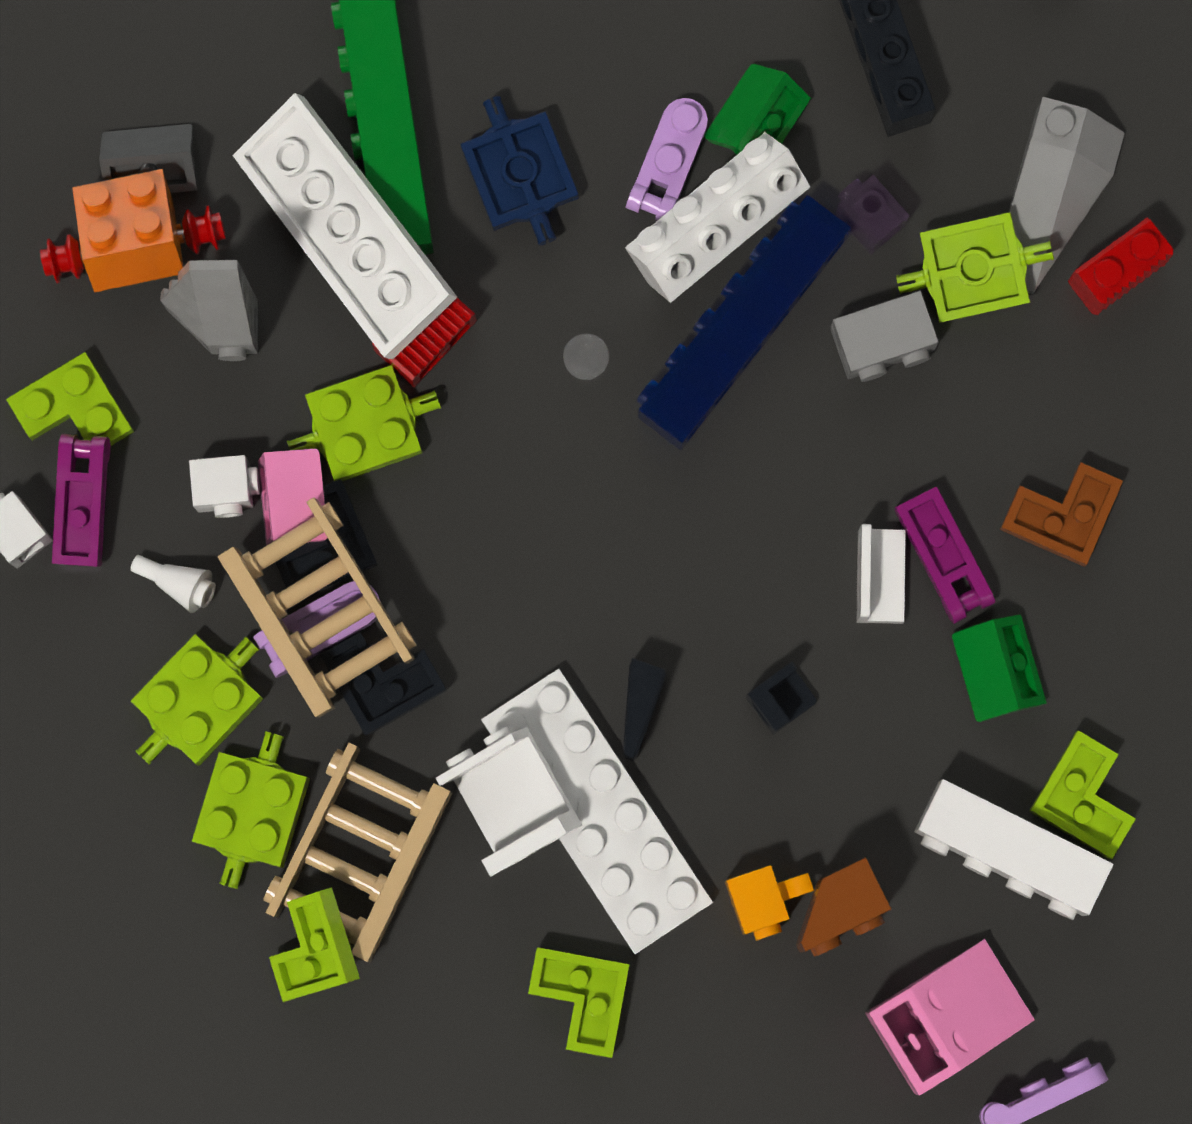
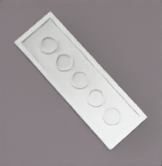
M294 93L232 155L384 358L393 360L457 298L453 290L304 96Z
M560 669L555 670L481 719L490 734L507 726L511 733L526 727L529 729L582 826L559 838V840L634 954H637L713 903Z

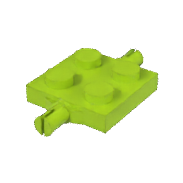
M1009 212L921 232L920 237L924 251L923 270L896 275L897 284L911 280L916 281L915 283L898 286L900 295L927 288L935 301L939 323L1030 303L1025 280L1027 265L1054 260L1053 252L1034 255L1035 252L1052 249L1050 240L1023 247L1015 234L1012 215Z
M390 365L305 394L312 414L313 433L290 441L288 440L287 444L290 450H319L328 461L334 481L339 479L345 481L423 454L415 433V416L438 408L441 409L435 390L409 399L399 387L393 366Z
M194 634L131 700L148 718L152 729L155 731L138 750L136 749V753L150 765L154 758L169 744L174 748L182 750L196 765L200 766L263 700L247 683L243 672L240 670L259 649L247 637H244L226 657L224 654L212 650Z
M267 731L264 733L265 736L258 758H239L222 752L218 753L192 842L215 848L222 855L228 857L219 884L235 889L239 888L238 885L245 862H263L284 868L310 778L288 772L276 764L284 737Z

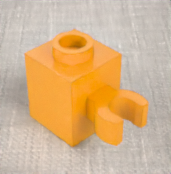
M771 865L725 881L742 934L745 935L753 932L756 941L783 932L780 922L790 919L784 901L814 891L808 873L777 883Z

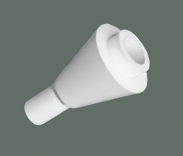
M137 555L131 564V572L154 581L159 588L190 613L196 612L200 607H207L213 598L216 585L212 582V572L210 570L170 564L162 565L141 555Z

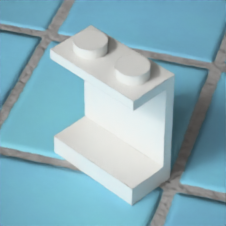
M508 726L498 730L483 740L487 748L475 755L471 749L461 752L446 761L450 770L436 777L440 786L451 781L455 782L493 850V854L481 860L490 877L582 826L527 727L511 733Z

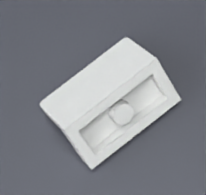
M861 524L858 530L856 623H904L906 530L871 529V524Z

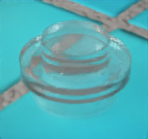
M593 334L577 335L565 346L563 352L564 365L568 372L578 379H594L600 376L607 368L609 362L608 348L602 339Z

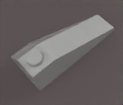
M1042 97L1036 109L1008 213L1011 212L1015 234L1023 247L1048 242L1049 240L1051 242L1052 249L1035 252L1034 255L1053 252L1054 260L1027 265L1025 280L1028 293L1031 294L1035 292L1113 177L1125 134L1087 108L1047 97Z
M238 260L188 261L178 272V280L172 279L169 282V289L163 288L161 291L160 301L165 309L211 354H218L219 360L243 361L246 360V354H258V299Z

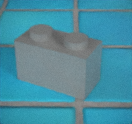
M921 291L833 319L830 327L847 379L859 376L861 382L870 381L887 373L886 367L903 362L905 368L924 363L931 359L929 353L935 351L939 343Z

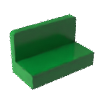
M751 64L706 131L704 137L712 144L731 149L736 155L749 142L757 139L764 132L782 144L811 97L786 72Z
M1021 614L992 619L952 634V640L977 722L1047 704Z

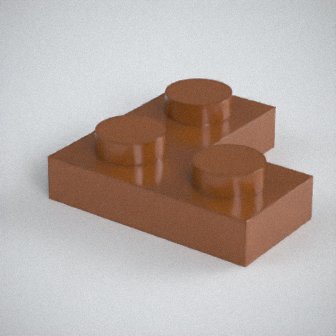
M1080 462L1062 503L1019 486L1000 530L1085 567L1089 562L1123 480Z

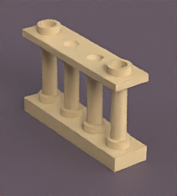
M313 497L306 502L314 514V517L254 554L248 551L242 555L240 550L233 546L217 557L315 717L320 718L335 708L330 698L337 695L336 689L396 652L399 653L403 662L408 664L415 659L410 649L417 646L403 622L396 626L394 625L337 532L344 525L330 502L321 506L320 502ZM325 532L339 556L278 594L274 591L266 594L257 580L264 575L262 570ZM349 572L363 596L304 633L300 634L299 631L290 634L282 621V618L288 615L286 610ZM373 612L388 636L325 674L321 671L315 675L306 658L312 655L311 650Z
M348 743L345 751L340 749L335 751L326 770V774L332 776L283 878L279 876L273 878L263 901L269 903L266 913L279 918L284 906L288 907L287 901L306 896L293 889L305 863L370 894L369 899L374 901L375 904L368 919L360 916L357 920L340 912L346 935L349 937L348 941L354 944L353 956L371 963L452 793L433 783L429 792L424 789L417 792L355 762L360 749ZM346 779L411 809L410 815L417 818L409 834L401 831L398 835L334 804ZM325 822H330L390 851L389 857L396 861L388 877L383 874L376 877L314 847Z

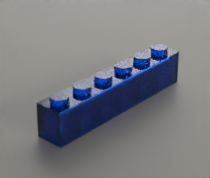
M809 195L804 198L800 205L794 201L788 205L777 221V224L781 226L778 233L772 240L764 237L749 256V259L754 262L744 276L738 272L733 275L721 292V295L726 299L715 312L708 308L693 327V330L698 333L688 347H685L682 343L678 345L665 363V366L670 369L659 383L652 379L636 401L641 404V407L638 409V418L682 451L848 239L851 227Z

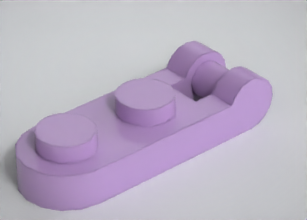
M676 99L665 109L637 180L630 192L626 209L637 213L640 210H644L656 215L655 220H659L679 201L707 129L708 118L706 111L694 99ZM651 183L667 189L663 198L648 193Z
M354 581L346 583L288 615L282 621L290 633L299 631L302 634L363 595ZM372 587V589H373V591L375 592L376 596H377L378 599L380 600L378 593H377V592L375 591V589ZM373 612L313 648L311 650L312 655L306 658V660L315 657L369 627L377 620V617ZM260 631L254 635L253 638L259 649L265 648L272 661L269 667L275 678L288 673L264 632Z
M1088 1057L1080 1059L1062 1068L1065 1077L1048 1084L1044 1077L1020 1088L1019 1090L1023 1097L1006 1105L997 1102L986 1103L982 1106L979 1113L981 1124H1020L1108 1081V1077L1100 1062L1091 1064Z

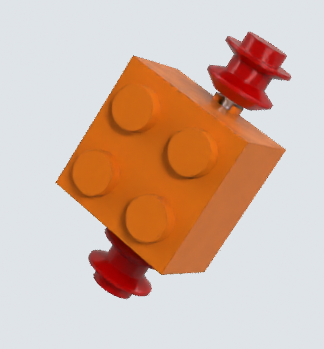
M159 169L72 187L80 243L71 234H67L65 244L56 246L48 238L47 248L40 249V257L45 275H53L57 284L61 281L62 273L71 271L77 279H80L84 269H86L95 293L176 276L184 267L180 244L185 243L186 240L187 247L196 255L200 252L201 244L209 242L216 250H219L218 241L226 239V233L221 213L212 214L210 205L206 206L205 215L195 217L187 209L182 219V227L181 224H177L174 202L164 171Z

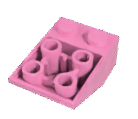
M985 939L865 1012L913 1093L919 1096L956 1074L1035 1020Z

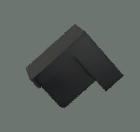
M793 661L746 696L750 705L773 735L813 707L817 702L815 696L798 675V668Z

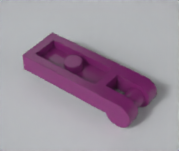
M62 434L60 436L57 459L52 564L102 566L107 464L111 451L109 437L94 436L92 440H79L77 435ZM77 458L89 459V473L75 472Z
M937 486L895 507L894 511L904 530H906L905 532L953 624L966 618V612L978 606L984 609L995 603L993 593ZM966 577L971 589L957 596L952 583Z

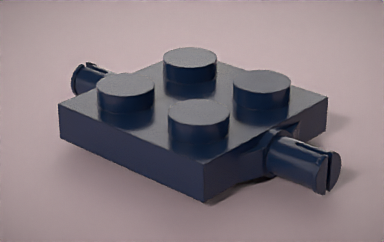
M500 96L493 97V103L498 115L495 113L491 100L487 99L483 102V106L492 127L482 136L460 145L493 231L517 222L530 221L538 245L546 244L541 227H543L547 239L551 243L557 237L553 232L547 214L558 206L579 199V194L547 114L542 112L527 119L509 120Z

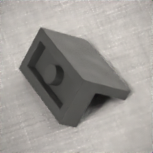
M182 124L103 132L99 157L103 181L163 169L170 193L197 191L198 179L193 155L194 133L192 125Z

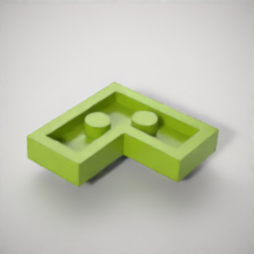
M86 352L6 399L32 441L70 418L84 440H92L94 436L109 437L110 445L112 446L134 433Z
M1079 730L1073 735L1029 810L1032 814L1109 860L1113 859L1136 818L1095 795L1119 754Z
M332 887L287 901L301 947L269 957L282 1001L285 1002L360 979Z
M537 947L528 994L574 1002L566 1050L608 1058L613 1057L630 964Z

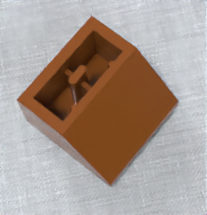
M866 858L817 881L796 942L800 953L811 950L814 957L819 956L842 944L838 935L853 929L856 936L862 935L885 923L881 914L891 910V907Z

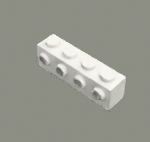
M764 132L757 139L749 142L739 154L722 168L714 171L705 182L687 197L680 199L670 211L653 225L641 231L638 237L628 244L625 249L647 283L671 303L808 190L810 185L789 149Z
M944 779L938 782L914 831L923 836L920 844L943 856H946L948 851L951 850L966 858L963 866L985 877H989L991 871L1008 879L1005 885L1008 889L1030 899L1035 892L1051 900L1048 905L1050 910L1071 920H1074L1076 913L1081 916L1090 915L1114 865Z

